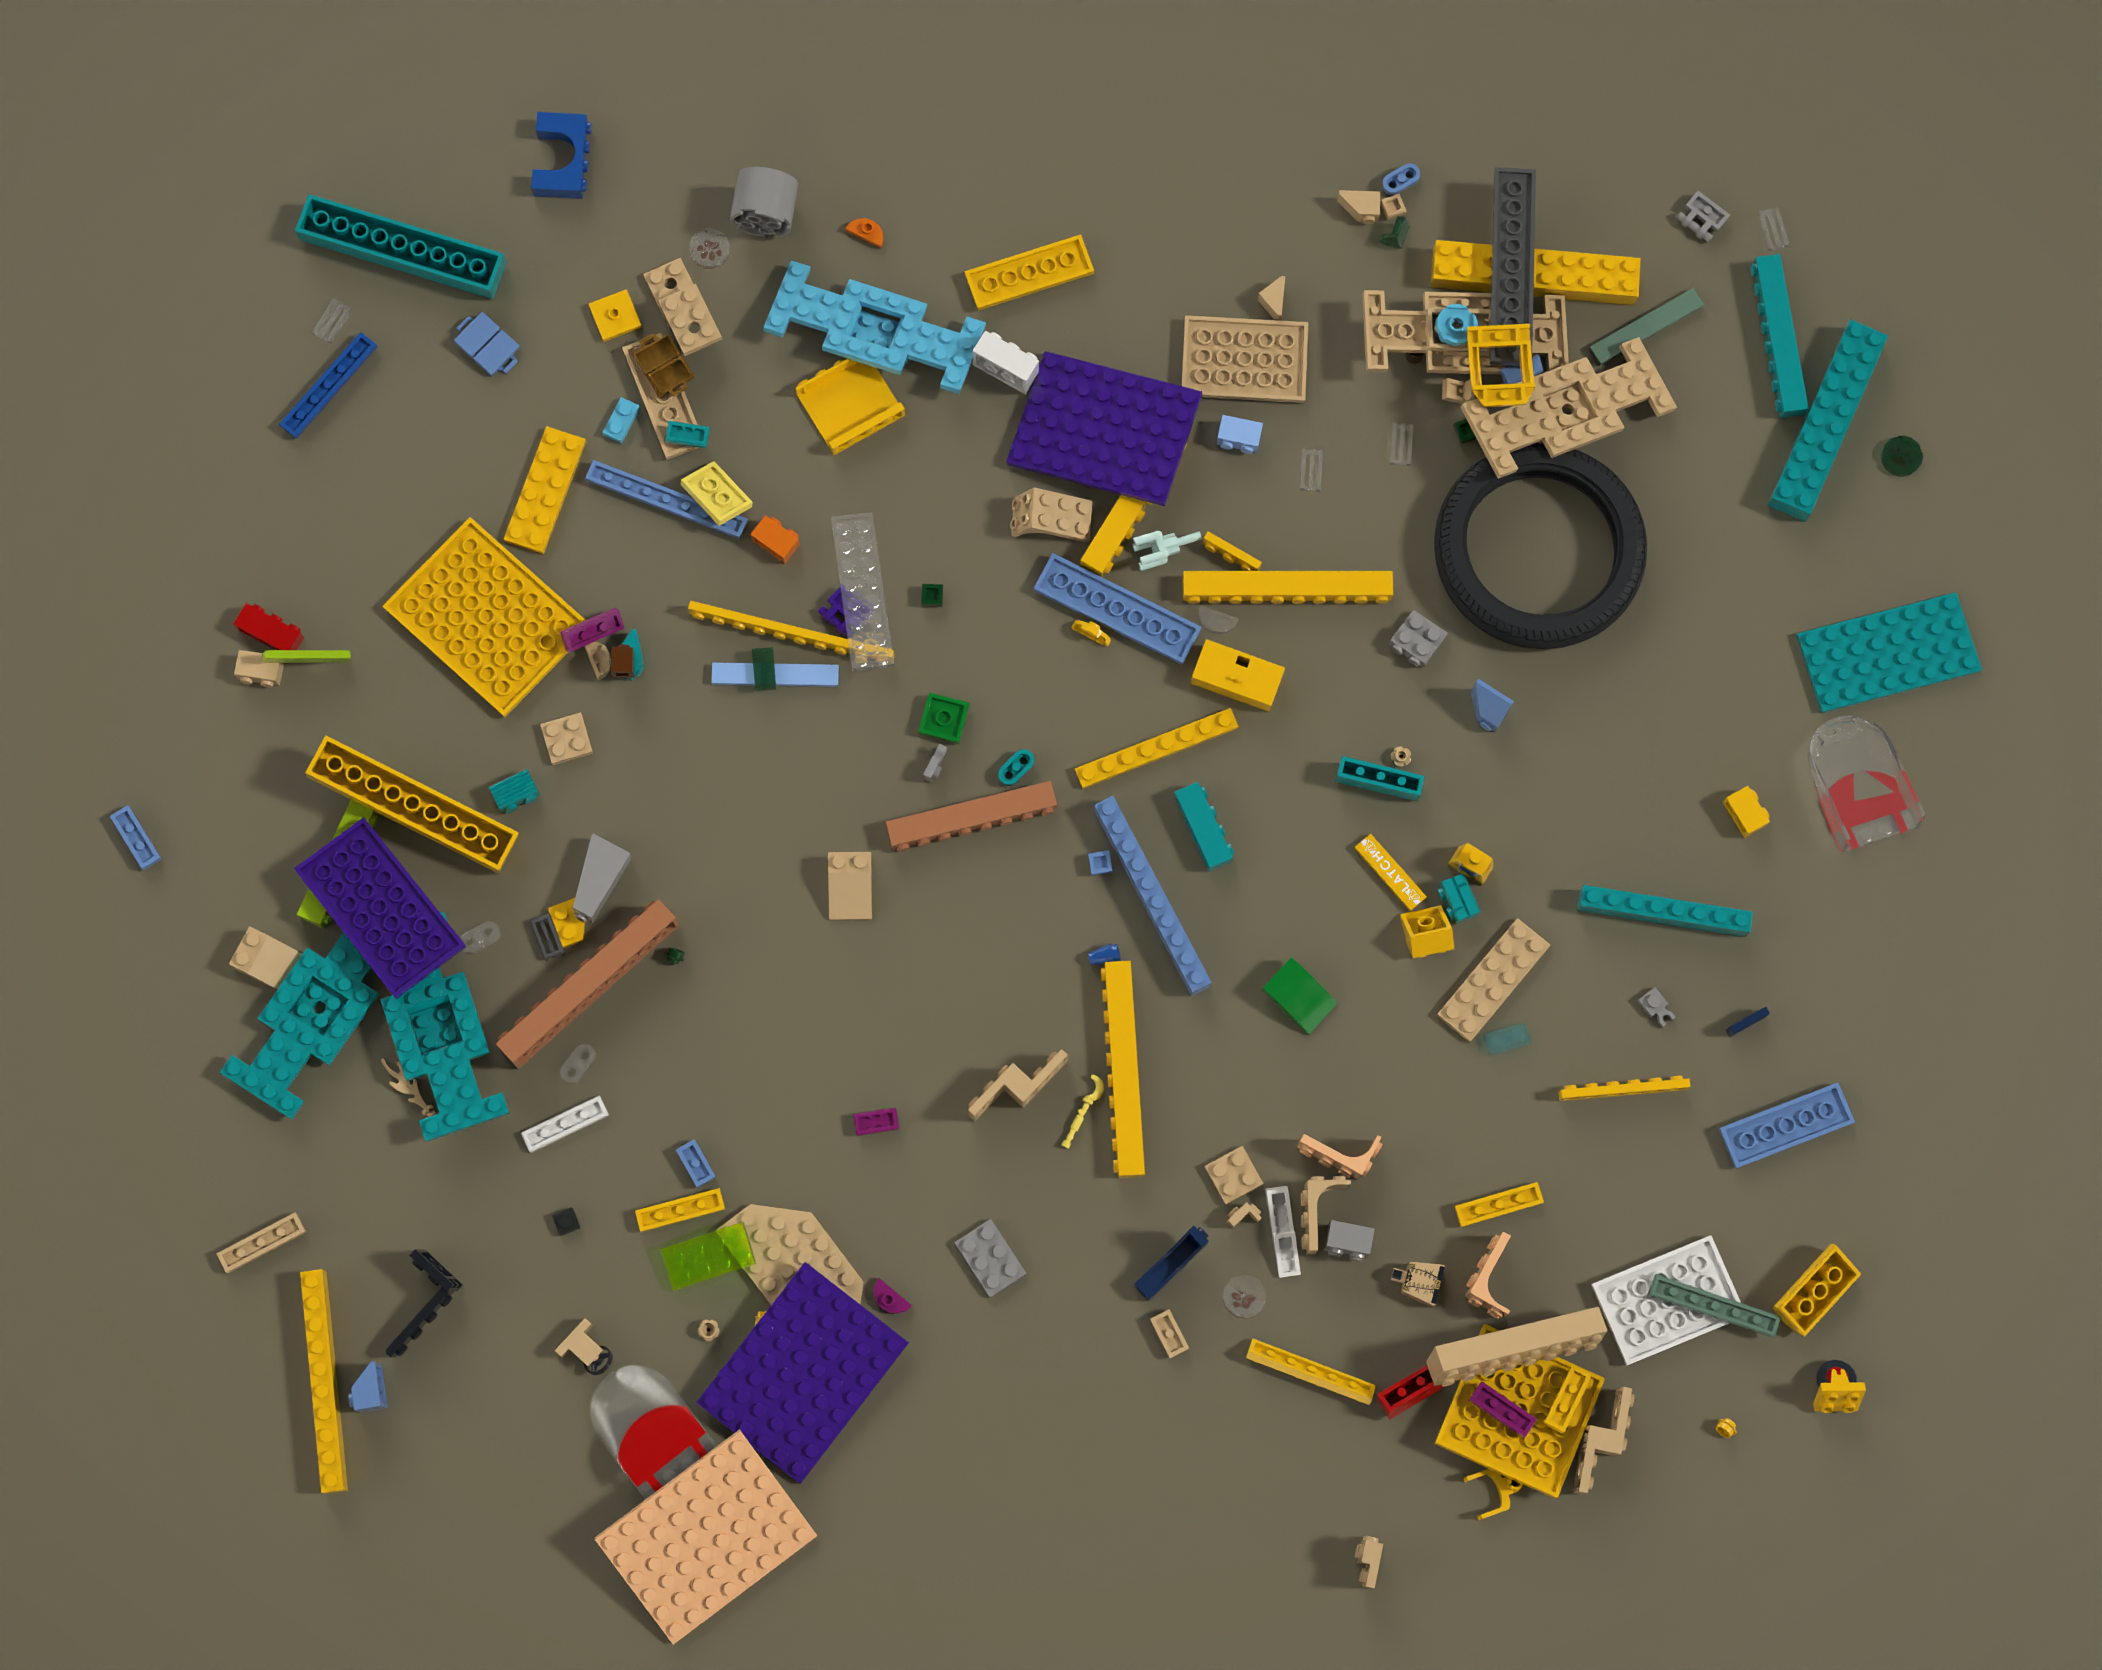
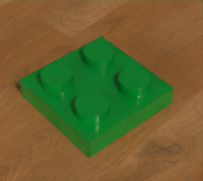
M929 692L918 734L959 744L970 703Z

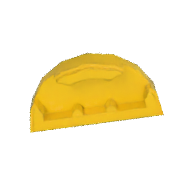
M1075 620L1071 627L1072 630L1105 647H1108L1111 642L1110 637L1101 631L1100 626L1090 621L1087 623Z

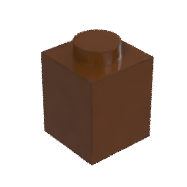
M626 644L612 647V676L634 677L635 652L633 647Z

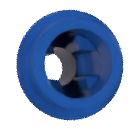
M1110 943L1088 953L1091 965L1105 964V962L1121 960L1117 944L1112 945Z

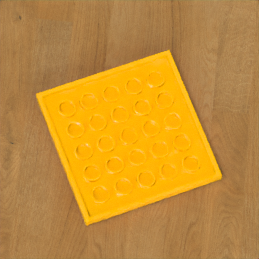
M1483 1324L1479 1336L1500 1330ZM1556 1357L1550 1361L1538 1360L1530 1366L1518 1365L1510 1371L1497 1370L1490 1376L1477 1375L1474 1379L1465 1382L1461 1379L1434 1444L1557 1499L1605 1378L1575 1365L1592 1374L1564 1434L1543 1423L1573 1363ZM1481 1381L1537 1419L1525 1438H1522L1468 1401Z

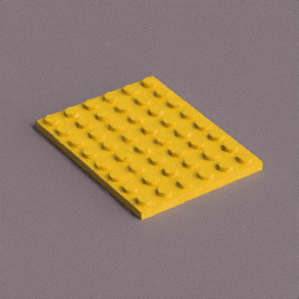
M471 517L382 606L504 718L568 653L565 650L560 632L586 621Z

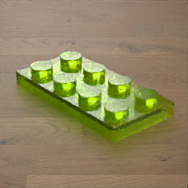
M744 1222L661 1249L673 1291L757 1264Z

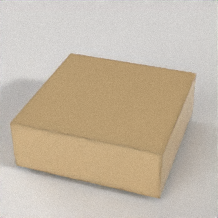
M1400 194L1380 200V205L1387 221L1405 215L1407 212Z

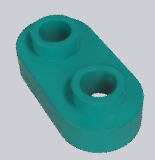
M1026 749L1017 751L999 769L998 778L1000 783L1004 786L1015 785L1033 767V754ZM1023 758L1028 761L1025 765L1020 763V760ZM1007 773H1011L1013 777L1011 779H1006L1005 775Z

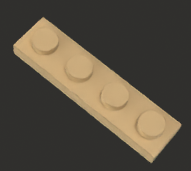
M295 1212L216 1254L225 1272L228 1274L306 1233V1230L298 1214Z

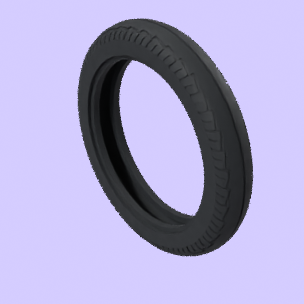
M1534 443L1510 452L1518 470L1499 479L1487 457L1482 458L1467 469L1451 487L1443 501L1435 527L1434 551L1436 565L1442 584L1454 605L1473 625L1486 634L1505 643L1530 649H1556L1575 645L1607 629L1631 604L1640 587L1646 567L1647 537L1645 525L1639 507L1628 488L1607 466L1576 449L1551 458L1544 443ZM1547 478L1566 483L1590 498L1605 517L1613 539V566L1610 577L1603 589L1590 601L1576 609L1550 615L1523 612L1506 605L1493 596L1483 586L1473 570L1467 549V529L1470 517L1477 505L1489 493L1515 480Z

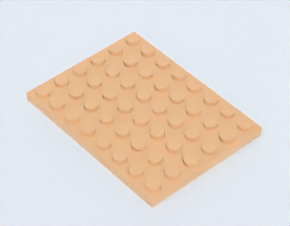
M739 1429L594 1539L674 1645L817 1537V1534Z

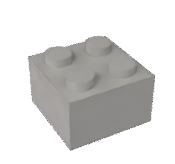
M1331 1220L1327 1226L1323 1250L1328 1251L1330 1256L1340 1257L1344 1254L1349 1255L1351 1260L1362 1261V1259H1366L1370 1255L1375 1229Z

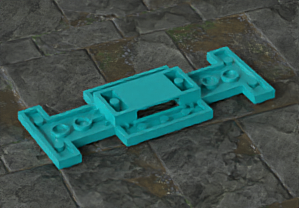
M445 912L440 913L448 922ZM439 967L397 1000L393 995L380 999L406 1081L428 1075L439 1114L419 1120L426 1142L510 1114L503 1092L484 1099L481 1098L470 1060L490 1054L464 971L443 978Z

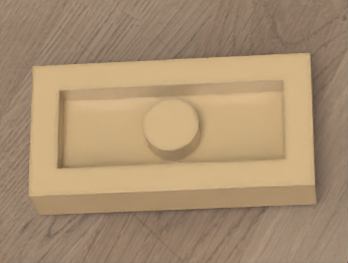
M1170 1309L1150 1319L1169 1359L1189 1349Z

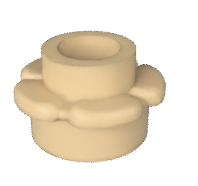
M1396 747L1394 752L1391 753V760L1398 767L1406 766L1411 762V752L1407 748Z
M703 1320L700 1323V1328H698L699 1336L703 1337L705 1341H712L720 1332L718 1323L714 1320Z

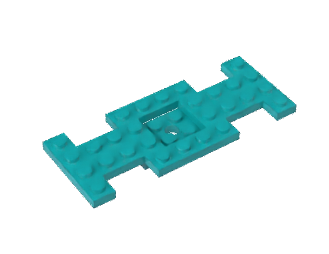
M344 932L326 958L306 948L257 1019L275 1031L252 1064L249 1066L234 1055H231L219 1072L291 1120L294 1119L305 1102L289 1092L288 1089L309 1058L313 1055L330 1066L379 996L378 992L362 983L372 968ZM318 1003L326 1005L325 1011L321 1014H317L314 1011L315 1005Z

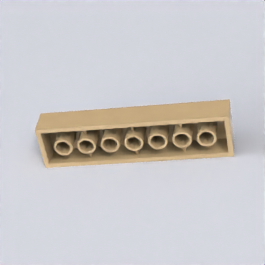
M1599 1307L1435 1346L1426 1363L1434 1386L1442 1384L1445 1387L1452 1385L1457 1380L1462 1379L1464 1382L1472 1380L1475 1376L1481 1374L1483 1376H1490L1501 1369L1503 1371H1510L1518 1365L1530 1366L1538 1360L1550 1361L1562 1354L1564 1356H1571L1582 1349L1591 1351L1597 1348V1345L1603 1340L1602 1338L1608 1330Z

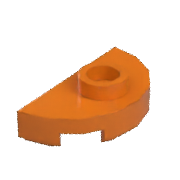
M867 218L856 219L845 228L846 232L882 249L884 242L883 231L873 220Z

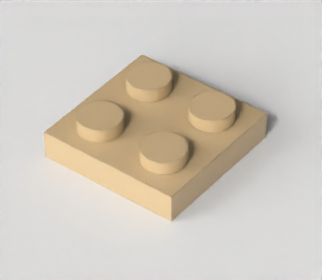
M581 712L540 724L552 765L593 754Z
M1243 1146L1204 1167L1225 1205L1264 1184Z

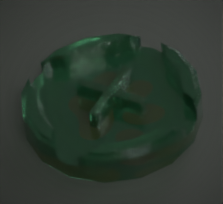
M1904 435L1889 439L1883 446L1880 455L1884 468L1892 475L1899 477L1915 473L1923 460V452L1918 442Z

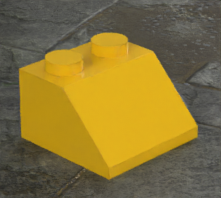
M1441 905L1400 914L1407 946L1413 958L1444 953L1454 949L1452 927Z

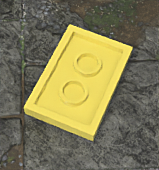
M715 461L681 479V486L719 526L752 507L753 502Z

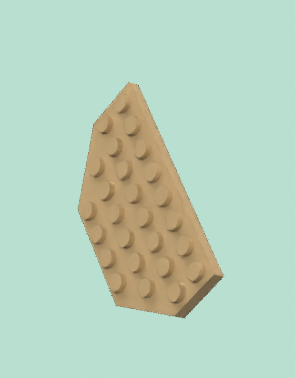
M750 1204L715 1230L770 1305L773 1304L804 1262L812 1266L861 1305L863 1280L811 1212Z

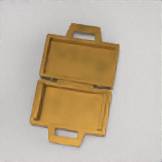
M652 333L640 340L642 349L633 353V356L645 376H647L658 397L661 398L668 393L674 397L687 390V382L694 379L695 375L684 357L681 356L670 335L666 334L658 338ZM653 339L656 340L653 343L647 345L646 347L644 346V344H646L647 342ZM684 385L682 388H680V389L676 390L675 392H673V390H675V389L679 388L680 386Z

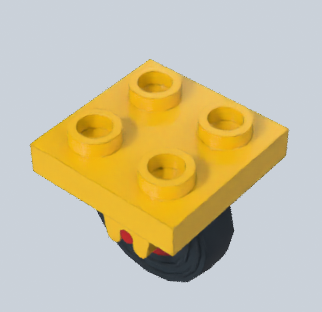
M1840 1360L1825 1362L1817 1372L1816 1382L1819 1389L1813 1402L1814 1411H1821L1823 1413H1831L1833 1411L1852 1413L1858 1411L1866 1392L1865 1382L1856 1383L1857 1376L1849 1364Z

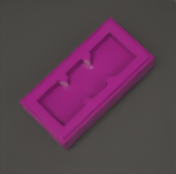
M896 1108L853 1114L856 1136L899 1130Z

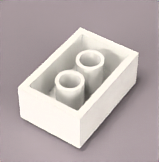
M985 331L973 349V365L1026 395L1039 372L1038 358L1030 352L1025 353L1019 350L1020 348L1012 342L1007 343L1001 340L1002 338L998 334Z

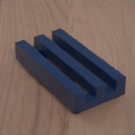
M1764 1007L1726 1029L1729 1037L1767 1017L1770 1013L1768 1008Z

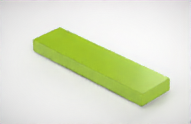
M265 650L262 654V663H347L351 659L349 650Z

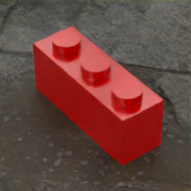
M246 603L233 623L237 630L274 650H297L304 639L299 627L292 623L289 626L282 622V618L273 613L271 616L264 613L265 609L257 604L251 606Z
M1426 1365L1377 1394V1400L1388 1419L1391 1420L1444 1387L1442 1384L1434 1386L1428 1366Z

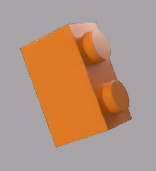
M765 515L750 534L751 540L786 564L800 546L799 536L792 529L786 530L781 526L782 523L775 517L769 518Z

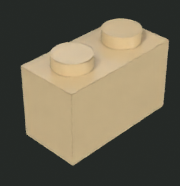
M239 650L234 675L239 682L244 684L257 682L261 686L270 688L273 685L280 686L284 663H262L263 653Z

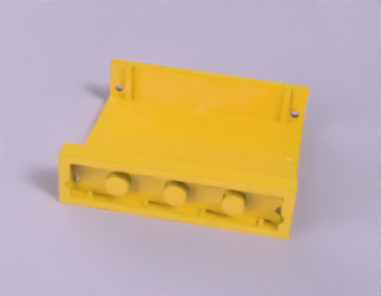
M851 359L837 361L832 368L819 371L814 378L801 381L795 388L796 395L833 455L838 454L905 416V408L901 402H897L878 369Z

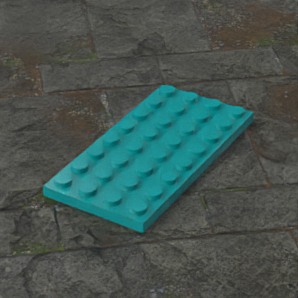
M1956 592L1812 629L1796 635L1821 714L1982 671Z

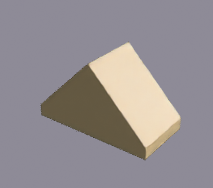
M1285 276L1279 277L1262 290L1257 300L1270 316L1277 321H1281Z

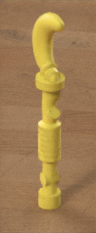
M1091 1075V1079L1096 1085L1094 1093L1083 1098V1107L1078 1109L1079 1114L1076 1115L1072 1122L1071 1130L1066 1140H1063L1061 1144L1069 1149L1075 1132L1078 1131L1084 1120L1083 1116L1087 1112L1089 1104L1092 1105L1093 1101L1099 1099L1104 1092L1103 1081L1096 1075Z

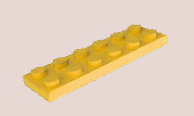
M1080 234L964 271L977 311L1092 275L1094 274V268Z
M546 426L504 536V542L544 555L585 447V438Z

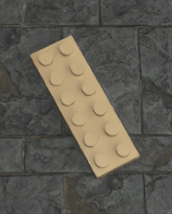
M661 333L656 335L658 338L662 337ZM653 339L644 344V346L646 347L647 345L653 343L656 340ZM640 342L622 347L666 460L697 449L698 447L665 442L669 421L698 425L685 392L683 391L674 397L668 393L659 398L633 356V353L642 349Z
M1517 918L1439 1011L1437 1016L1470 1043L1550 947V944Z

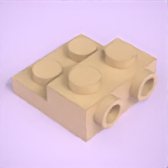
M1364 1536L1361 1544H1357L1355 1558H1358L1357 1563L1366 1565L1365 1568H1361L1359 1582H1362L1361 1587L1368 1589L1375 1588L1383 1544L1378 1543L1379 1539L1375 1537Z

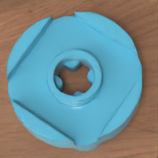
M1451 304L1440 312L1436 318L1435 327L1441 342L1453 346H1462L1468 343L1467 327L1478 326L1477 318L1474 313L1472 315L1468 310L1469 308L1461 304ZM1456 320L1462 327L1455 329L1452 324Z

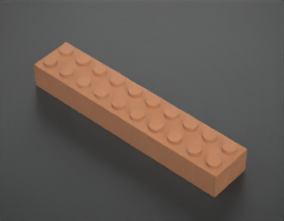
M659 899L656 902L651 901L644 908L645 911L640 916L635 915L628 922V927L623 931L621 929L612 936L613 940L610 943L601 945L596 950V955L592 959L587 958L579 966L580 969L575 974L570 973L563 980L564 983L559 988L555 987L548 992L547 999L542 1003L537 1002L530 1009L531 1013L529 1015L520 1017L514 1023L515 1027L511 1031H505L498 1037L496 1045L518 1069L679 927L676 917Z

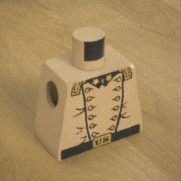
M1409 1262L1406 1271L1397 1268L1393 1269L1391 1281L1402 1283L1401 1294L1433 1308L1436 1305L1445 1265Z

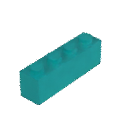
M1342 756L1335 782L1418 801L1425 776Z
M1196 782L1175 791L1174 798L1208 872L1231 863L1233 860L1232 855H1235L1231 844H1227L1223 837L1226 836L1223 826L1221 824L1218 825L1215 817H1217L1213 805L1209 806L1206 800L1208 794L1205 787H1200L1199 783Z

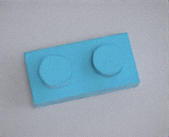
M621 397L602 432L603 436L622 444L640 410V405Z

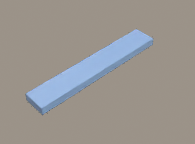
M712 663V685L838 687L839 665Z

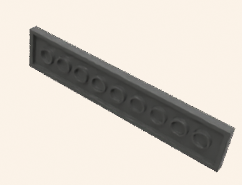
M1495 167L1490 326L1530 324L1532 353L1536 169ZM1518 346L1490 348L1489 364L1520 366Z

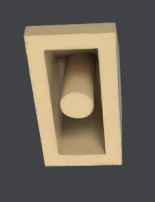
M1339 190L1337 202L1357 222H1363L1364 224L1378 222L1380 216V192Z

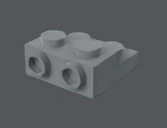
M1413 610L1395 633L1389 645L1392 646L1391 649L1395 653L1408 657L1409 662L1413 665L1424 668L1448 633Z

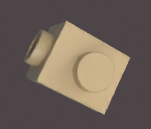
M1450 378L1443 380L1442 400L1463 404L1474 399L1475 394L1472 391L1471 379L1465 382Z
M1246 1202L1240 1209L1236 1206L1228 1214L1230 1219L1227 1223L1233 1229L1247 1214L1258 1223L1261 1220L1259 1215L1261 1211L1254 1204L1249 1205Z

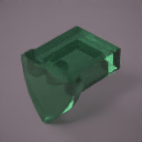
M1397 216L1392 233L1381 235L1379 242L1390 247L1402 249L1410 228L1406 217Z

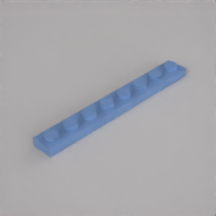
M593 460L585 478L588 482L737 539H741L748 523L747 518L738 515L719 526L692 497Z

